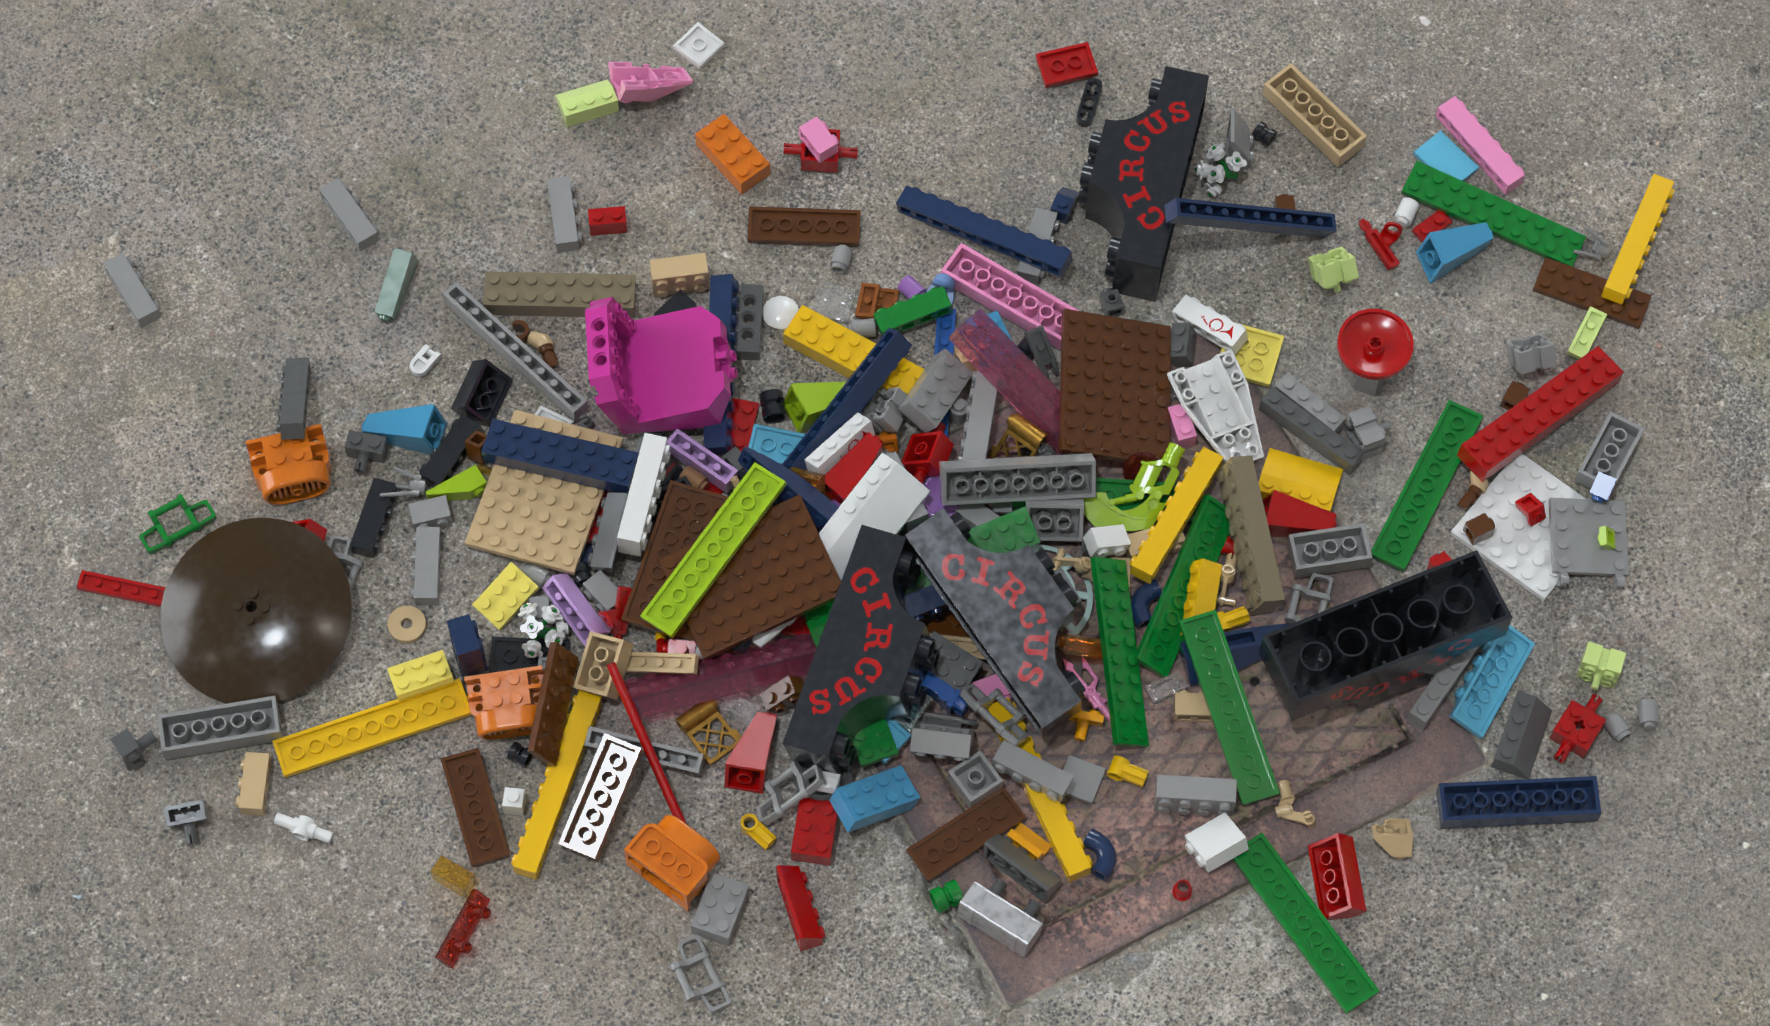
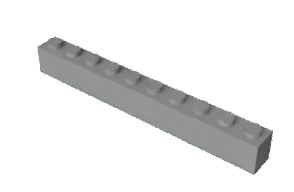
M457 282L443 293L444 304L570 419L576 422L580 419L581 415L588 411V402L580 393Z

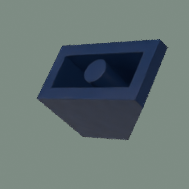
M1062 187L1057 192L1050 211L1057 212V220L1067 225L1078 200L1079 192Z

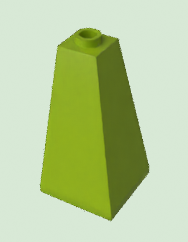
M846 382L793 383L790 385L784 398V405L787 415L798 433H805L812 427Z

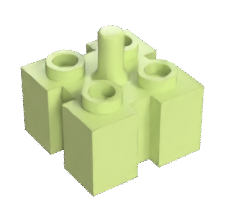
M1343 247L1329 250L1325 254L1319 253L1307 257L1311 278L1324 289L1333 288L1334 292L1338 293L1341 291V281L1342 283H1350L1353 279L1359 278L1355 257L1347 253V250Z
M1588 641L1576 676L1586 682L1592 681L1591 689L1598 690L1599 685L1606 688H1614L1620 676L1626 653L1612 648L1609 650L1603 648V645Z

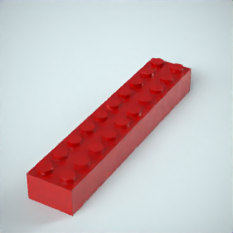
M1597 346L1461 444L1457 456L1484 482L1620 382L1624 371Z

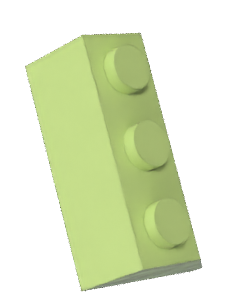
M608 79L555 95L566 127L619 111L618 99Z

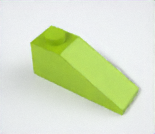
M474 465L426 491V497L431 499L446 495L447 501L470 500L483 495L487 482L478 467Z

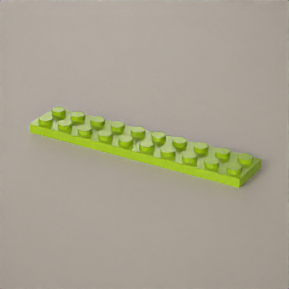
M754 462L640 617L673 638L787 485L786 481Z

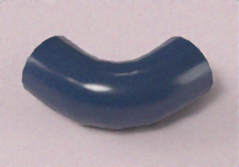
M1155 579L1151 584H1143L1131 597L1133 622L1137 629L1148 626L1152 616L1149 612V604L1161 596V588Z
M1092 828L1083 843L1085 847L1095 852L1097 856L1096 863L1091 872L1097 878L1108 881L1117 862L1116 850L1110 839Z

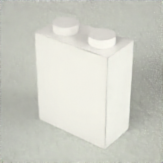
M1226 813L1219 815L1185 835L1186 850L1190 855L1193 854L1195 856L1197 864L1201 868L1204 867L1208 873L1249 850L1246 837Z

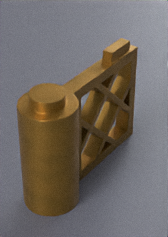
M1011 414L1006 421L1008 425L997 446L993 445L987 455L990 456L989 459H994L999 452L1005 451L1006 458H1010L1008 450L1017 448L1018 457H1023L1021 447H1027L1032 451L1029 457L1036 456L1038 449L1042 444H1045L1049 434L1021 414ZM1009 435L1015 438L1016 446L1008 448L1006 439Z
M706 697L677 717L675 722L699 753L706 755L705 761L711 766L732 751L742 736L736 728L732 730L717 710L719 707L717 702L713 698L709 699ZM718 719L722 724L721 731L709 730L710 723ZM697 732L707 733L706 741L698 742L693 735ZM709 733L720 735L719 745L707 743ZM722 736H731L735 743L730 746L721 745ZM707 747L718 748V754L710 759L706 754Z

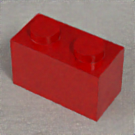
M625 206L588 209L590 236L627 233Z

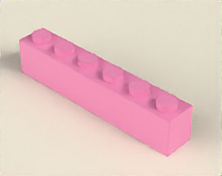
M1454 96L1438 107L1436 117L1505 195L1523 183L1525 176L1523 169L1513 162L1512 157L1508 153L1504 152L1499 142L1489 135L1488 130L1480 125L1476 116L1466 109L1465 104L1461 100L1459 101Z

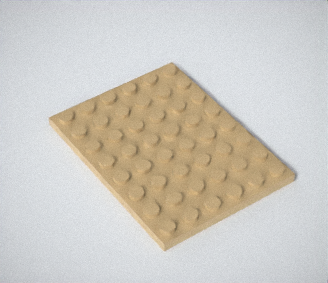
M514 410L510 423L618 448L622 447L624 441L619 436L519 410ZM494 464L465 540V546L575 575L606 490Z

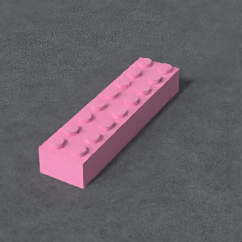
M962 243L941 270V273L949 275L955 281V290L993 312L998 311L1000 316L1028 331L1043 325L1050 345L1061 350L1063 309L1079 310Z

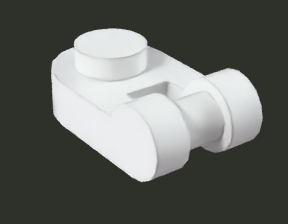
M425 344L410 362L411 373L417 377L425 376L440 361L442 354L431 350L432 347Z

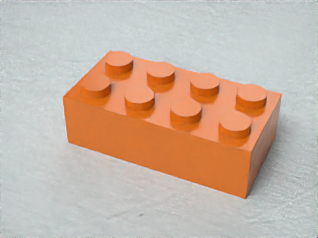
M722 114L695 133L696 145L741 195L770 175V163L725 114Z

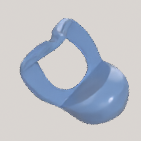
M937 274L926 292L931 288L943 286L948 293L951 305H953L955 281L947 274Z

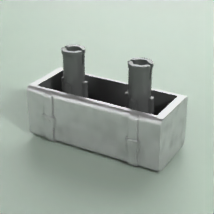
M997 878L990 889L975 881L960 901L957 916L1005 945L1012 952H1016L1025 958L1041 934L1043 923L1033 917L1041 905L1037 901L1030 899L1022 911L1000 897V894L1007 887V884L1002 879Z

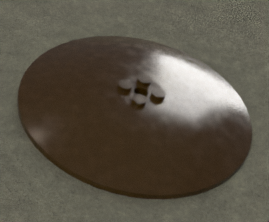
M244 519L229 523L208 533L197 541L180 559L167 582L163 594L160 614L162 638L171 662L180 675L196 690L207 697L228 704L275 696L277 703L299 695L314 685L326 674L340 655L352 620V594L346 572L333 550L316 534L300 525L281 519ZM251 603H256V610L253 612H248V605Z

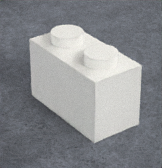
M1124 524L1090 528L1083 537L1090 558H1104L1110 555L1121 556L1126 553V550L1131 545Z

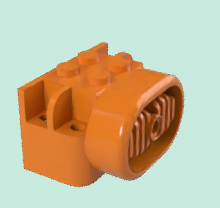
M321 424L306 427L305 439L281 440V433L245 441L257 487L262 492V497L267 503L284 505L311 499L322 495L330 488L332 466Z
M542 665L464 677V681L467 684L469 708L475 718L479 738L496 740L531 735L544 674Z
M665 815L657 825L652 823L646 824L624 849L626 865L687 912L691 909V901L702 893V888L707 884L708 874L720 861L719 852L705 837L673 815Z

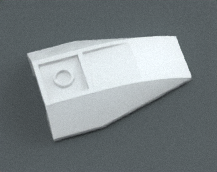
M1232 349L1215 355L1207 362L1188 369L1181 367L1167 373L1182 408L1215 451L1224 457L1223 461L1225 463L1230 457L1252 455L1253 461L1264 457L1248 383Z

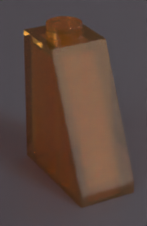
M1062 631L1058 645L1059 651L1065 654L1103 659L1100 638Z

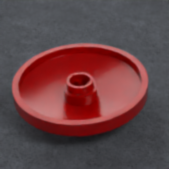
M1365 309L1352 314L1342 324L1337 338V351L1343 364L1354 374L1371 380L1388 379L1399 374L1408 365L1414 348L1413 336L1408 325L1396 314L1383 309Z

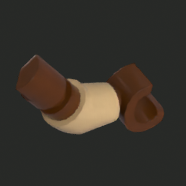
M515 320L512 323L513 330L523 332V334L516 336L524 344L528 343L536 348L543 356V361L552 369H555L558 366L551 338L544 333L529 332V326L525 321Z
M1464 464L1465 469L1470 472L1471 482L1467 490L1468 492L1463 495L1457 506L1467 509L1468 506L1474 505L1477 498L1486 492L1489 482L1488 479L1482 482Z

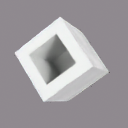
M505 787L502 803L504 814L523 816L526 802L525 789Z

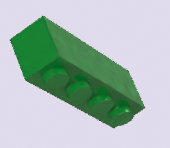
M942 286L931 288L924 294H916L909 300L898 301L891 307L880 308L873 314L882 337L888 328L901 333L952 313V305Z

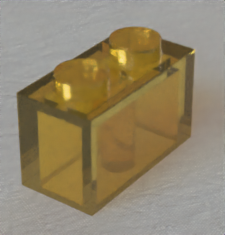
M442 855L430 871L433 880L464 898H467L477 883L475 874Z

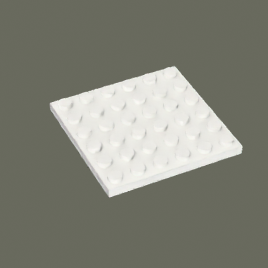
M1521 454L1503 468L1488 486L1486 492L1478 498L1475 504L1472 505L1452 529L1450 535L1472 551L1477 550L1482 558L1544 602L1558 585V574L1552 573L1548 500L1550 498H1586L1524 454ZM1529 493H1532L1544 504L1546 518L1532 527L1528 524L1527 517L1515 505V501ZM1486 513L1488 518H1492L1495 523L1493 536L1472 545L1463 531L1465 522Z

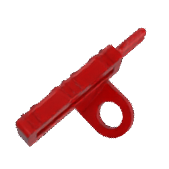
M1364 218L1360 219L1359 227L1362 231L1366 232L1364 235L1366 240L1383 262L1387 270L1397 268L1400 262L1389 246L1400 237L1403 230L1402 226L1396 222H1388L1379 233L1377 229L1372 230V225L1369 224V221ZM1388 227H1396L1398 231H1390Z
M618 586L615 609L598 612L606 626L611 629V633H614V638L622 639L621 635H625L627 631V623L622 622L621 618L632 590L630 587Z

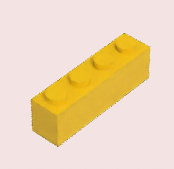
M1203 558L1193 561L1190 567L1191 575L1187 585L1188 593L1184 603L1183 619L1215 610L1222 570L1221 564Z

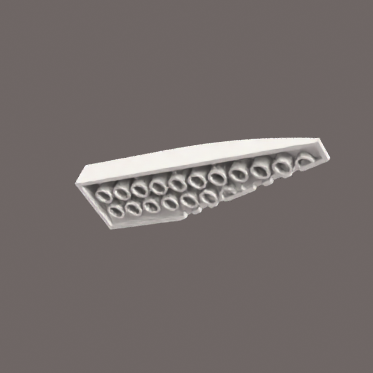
M881 453L819 532V536L840 580H842L861 525L897 535L930 493V490L884 453ZM795 619L753 638L752 643L762 648L780 634V631L786 626L794 623Z

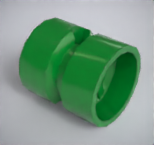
M955 879L944 883L943 888L937 886L928 891L932 904L938 914L949 910L951 905L953 907L958 906L964 897Z

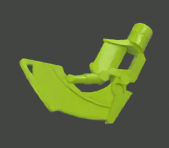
M1170 442L1161 460L1141 461L1142 466L1133 484L1129 486L1132 491L1131 494L1108 499L1106 493L1096 492V497L1083 498L1084 515L1094 527L1124 524L1126 531H1139L1151 528L1155 524L1160 511H1163L1166 503H1160L1159 501L1162 495L1170 494L1180 473L1177 466L1185 449ZM1163 466L1171 468L1164 485L1153 487ZM1144 494L1150 495L1141 505L1130 510L1121 511L1115 506L1142 500Z

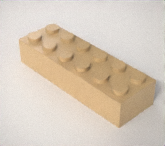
M1292 63L1264 84L1262 95L1337 167L1341 166L1365 147L1367 135Z

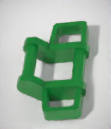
M179 494L176 496V499L154 511L151 509L147 512L154 526L141 533L139 538L148 554L151 555L171 546L174 541L187 534L201 530V528L215 521L217 517L207 500L188 506L183 495ZM180 505L191 524L168 536L157 517ZM207 507L211 515L198 523L192 512ZM157 531L163 542L149 547L145 539Z

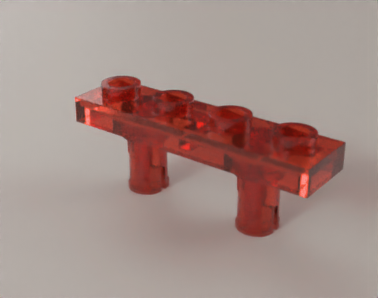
M477 889L471 890L435 956L437 960L448 968L454 967L461 953L468 954L471 952L472 944L468 940L480 918L488 919L491 916V910L487 907L490 899Z

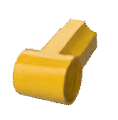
M1244 606L1226 613L1223 611L1217 612L1223 632H1229L1234 628L1250 623L1249 613Z
M1116 755L1113 757L1106 774L1115 781L1124 780L1143 788L1149 771L1130 764L1126 758Z
M748 813L742 816L740 821L742 833L748 835L765 851L769 849L777 837L760 823L754 814ZM747 821H752L755 824L752 828L744 826Z

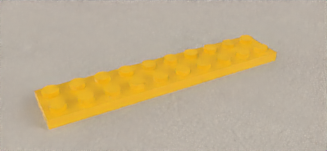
M458 678L453 683L399 701L395 699L273 740L272 742L284 778L471 716L472 714L461 680Z

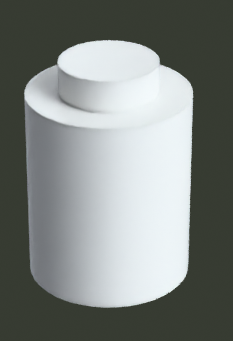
M1403 198L1394 216L1395 222L1402 227L1410 226L1419 208L1418 202L1411 198Z

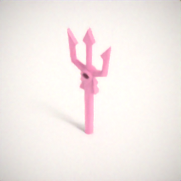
M1083 655L1081 656L1082 669H1086L1093 678L1089 686L1073 669L1074 664L1062 658L1065 671L1073 672L1084 686L1086 691L1083 693L1088 702L1092 704L1093 710L1099 709L1110 722L1109 709L1105 705L1107 700L1101 697V694L1095 689L1099 678Z

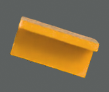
M1022 823L1015 830L1011 829L1007 834V837L1012 840V844L1018 848L1022 847L1028 852V856L1041 861L1051 849V844Z

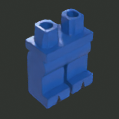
M927 672L921 684L927 687L926 697L928 696L937 702L941 709L946 710V714L952 715L954 712L958 716L963 717L968 710V704L960 696L961 691L959 689L954 691L952 686L934 674Z

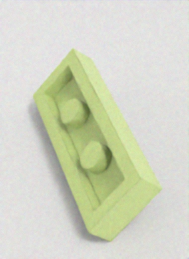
M1593 307L1589 308L1567 351V355L1579 360L1589 353L1606 319V313Z

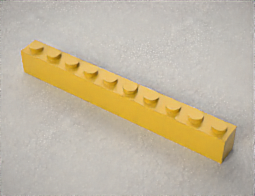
M579 690L577 696H573L571 707L573 708L571 713H567L557 765L547 766L546 779L539 786L538 794L540 795L538 801L535 800L532 805V817L527 819L525 824L526 833L520 837L518 843L520 849L518 854H514L511 865L516 874L535 880L538 878L587 747L584 744L589 726L594 727L603 704L602 696Z
M998 701L987 708L1000 723L1013 717ZM1023 720L1017 724L1022 730H1026ZM996 732L1001 744L1003 740L1007 741L1005 738H1003ZM1028 736L1023 743L1017 745V747L1042 759L1040 754L1035 753L1033 749L1034 742L1031 736ZM1024 783L1027 789L1026 796L1068 882L1090 874L1091 866H1093L1092 860L1083 851L1084 844L1081 838H1077L1075 834L1076 828L1073 821H1069L1066 816L1068 812L1063 803L1060 804L1058 800L1053 801L1041 791H1033L1029 788V785Z

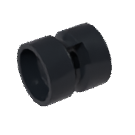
M769 389L760 393L759 400L762 407L763 421L769 424L784 421L787 418V412L784 405L783 391Z

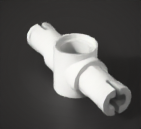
M278 812L274 819V824L290 829L294 837L303 841L315 838L330 844L334 836V832L318 827L315 824V820L304 815H300L299 818H292Z

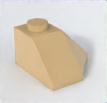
M1388 818L1384 820L1383 825L1375 824L1371 826L1373 838L1392 857L1399 859L1412 857L1413 833L1409 819Z

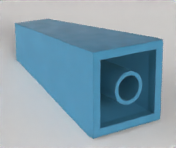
M1487 222L1430 232L1415 253L1429 283H1434L1487 248L1494 237Z
M429 404L367 414L366 420L362 424V432L384 436L387 438L388 445L431 455L432 451L440 446L448 423L436 406Z

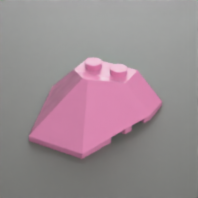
M632 62L608 63L610 83L613 86L616 97L622 103H631L632 101L653 102L693 82L687 71L681 67L661 65L660 68H651L649 64H643V67L632 66Z

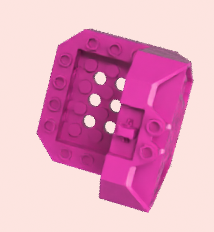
M613 297L590 302V307L585 310L589 382L591 387L595 386V390L598 392V396L594 397L597 406L624 435L676 429H697L721 423L731 396L730 382L738 378L736 367H732L733 362L737 360L734 350H731L727 341L726 326L718 317L702 306L634 320L630 318L627 311H624L621 304Z

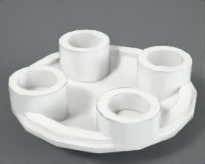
M776 296L765 303L762 317L768 326L783 332L799 308L793 299L787 296Z

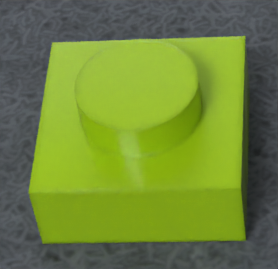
M1607 526L1599 527L1598 542L1600 546L1607 550L1616 549L1615 531Z

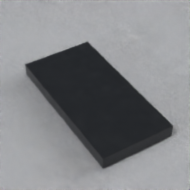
M492 636L489 673L538 666L539 657H526L524 655L525 651L522 649V644L533 639ZM538 639L537 641L542 646L540 650L543 652L542 657H547L549 648L546 647L545 639ZM563 640L561 645L570 651V640Z

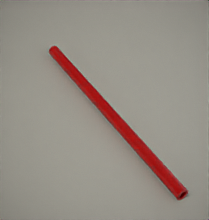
M616 662L606 665L671 814L686 823Z

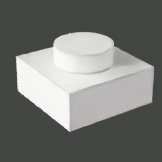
M822 771L824 784L816 791L833 794L839 786L841 774Z

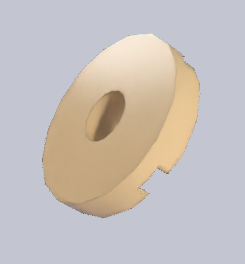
M402 606L390 614L387 627L392 638L400 643L410 644L419 640L425 633L427 623L424 614L418 608ZM410 621L412 626L406 629L402 627V623Z

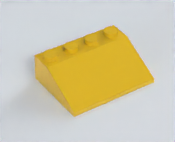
M1270 448L1258 482L1262 500L1273 490H1277L1331 512L1343 469Z

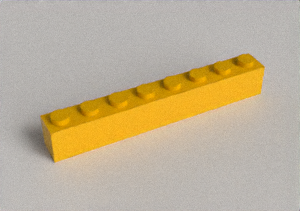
M1653 174L1601 297L1621 305L1625 298L1629 299L1633 290L1630 288V285H1635L1639 274H1636L1637 269L1641 271L1645 262L1642 257L1643 255L1647 256L1651 248L1648 243L1649 241L1653 242L1657 234L1654 229L1655 227L1659 228L1663 220L1660 215L1661 213L1665 214L1669 203H1666L1667 199L1671 200L1675 189H1672L1674 181Z
M1205 447L1202 448L1200 453H1195L1192 459L1194 463L1191 467L1188 466L1183 474L1185 478L1182 482L1179 481L1174 489V496H1169L1165 504L1167 506L1165 511H1160L1156 519L1158 521L1155 526L1152 525L1148 531V539L1141 542L1138 549L1140 551L1139 554L1132 557L1129 563L1131 575L1151 584L1217 475L1218 470L1221 468L1223 456Z

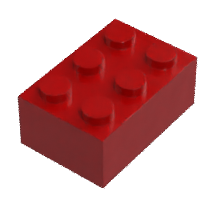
M803 798L799 801L791 848L792 861L831 865L838 815L830 801L814 800L811 798Z

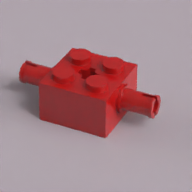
M828 129L830 134H834L839 141L838 152L821 163L818 162L803 141L801 144L784 143L783 155H800L802 171L838 173L839 160L841 158L857 159L858 147H841L840 130Z
M942 422L931 432L912 434L901 460L904 468L922 484L926 477L940 476L939 461H948L954 446L943 433L946 426Z
M1592 694L1585 707L1574 700L1570 702L1549 738L1560 745L1553 756L1556 761L1562 755L1559 762L1564 763L1570 752L1584 759L1606 722V719L1595 713L1603 702L1600 696L1594 702L1597 695Z

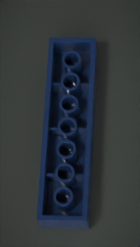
M492 419L481 451L483 460L486 463L610 492L628 494L639 452L497 419Z
M1597 776L1439 783L1436 790L1440 829L1598 821L1601 815Z

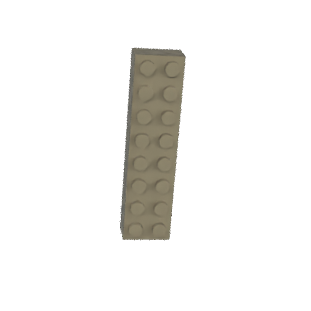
M485 271L483 306L492 315L585 317V310L590 307L591 301L613 297L621 304L624 311H627L630 318H635V275Z
M1252 455L1230 457L1218 470L1217 479L1221 484V497L1226 506L1225 515L1229 519V532L1234 541L1233 550L1238 559V571L1241 572V585L1246 594V607L1249 609L1250 615L1272 613L1285 600L1253 457Z

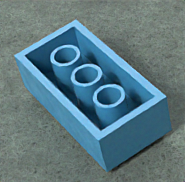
M900 765L836 788L829 801L849 833L912 810L921 797L904 768Z

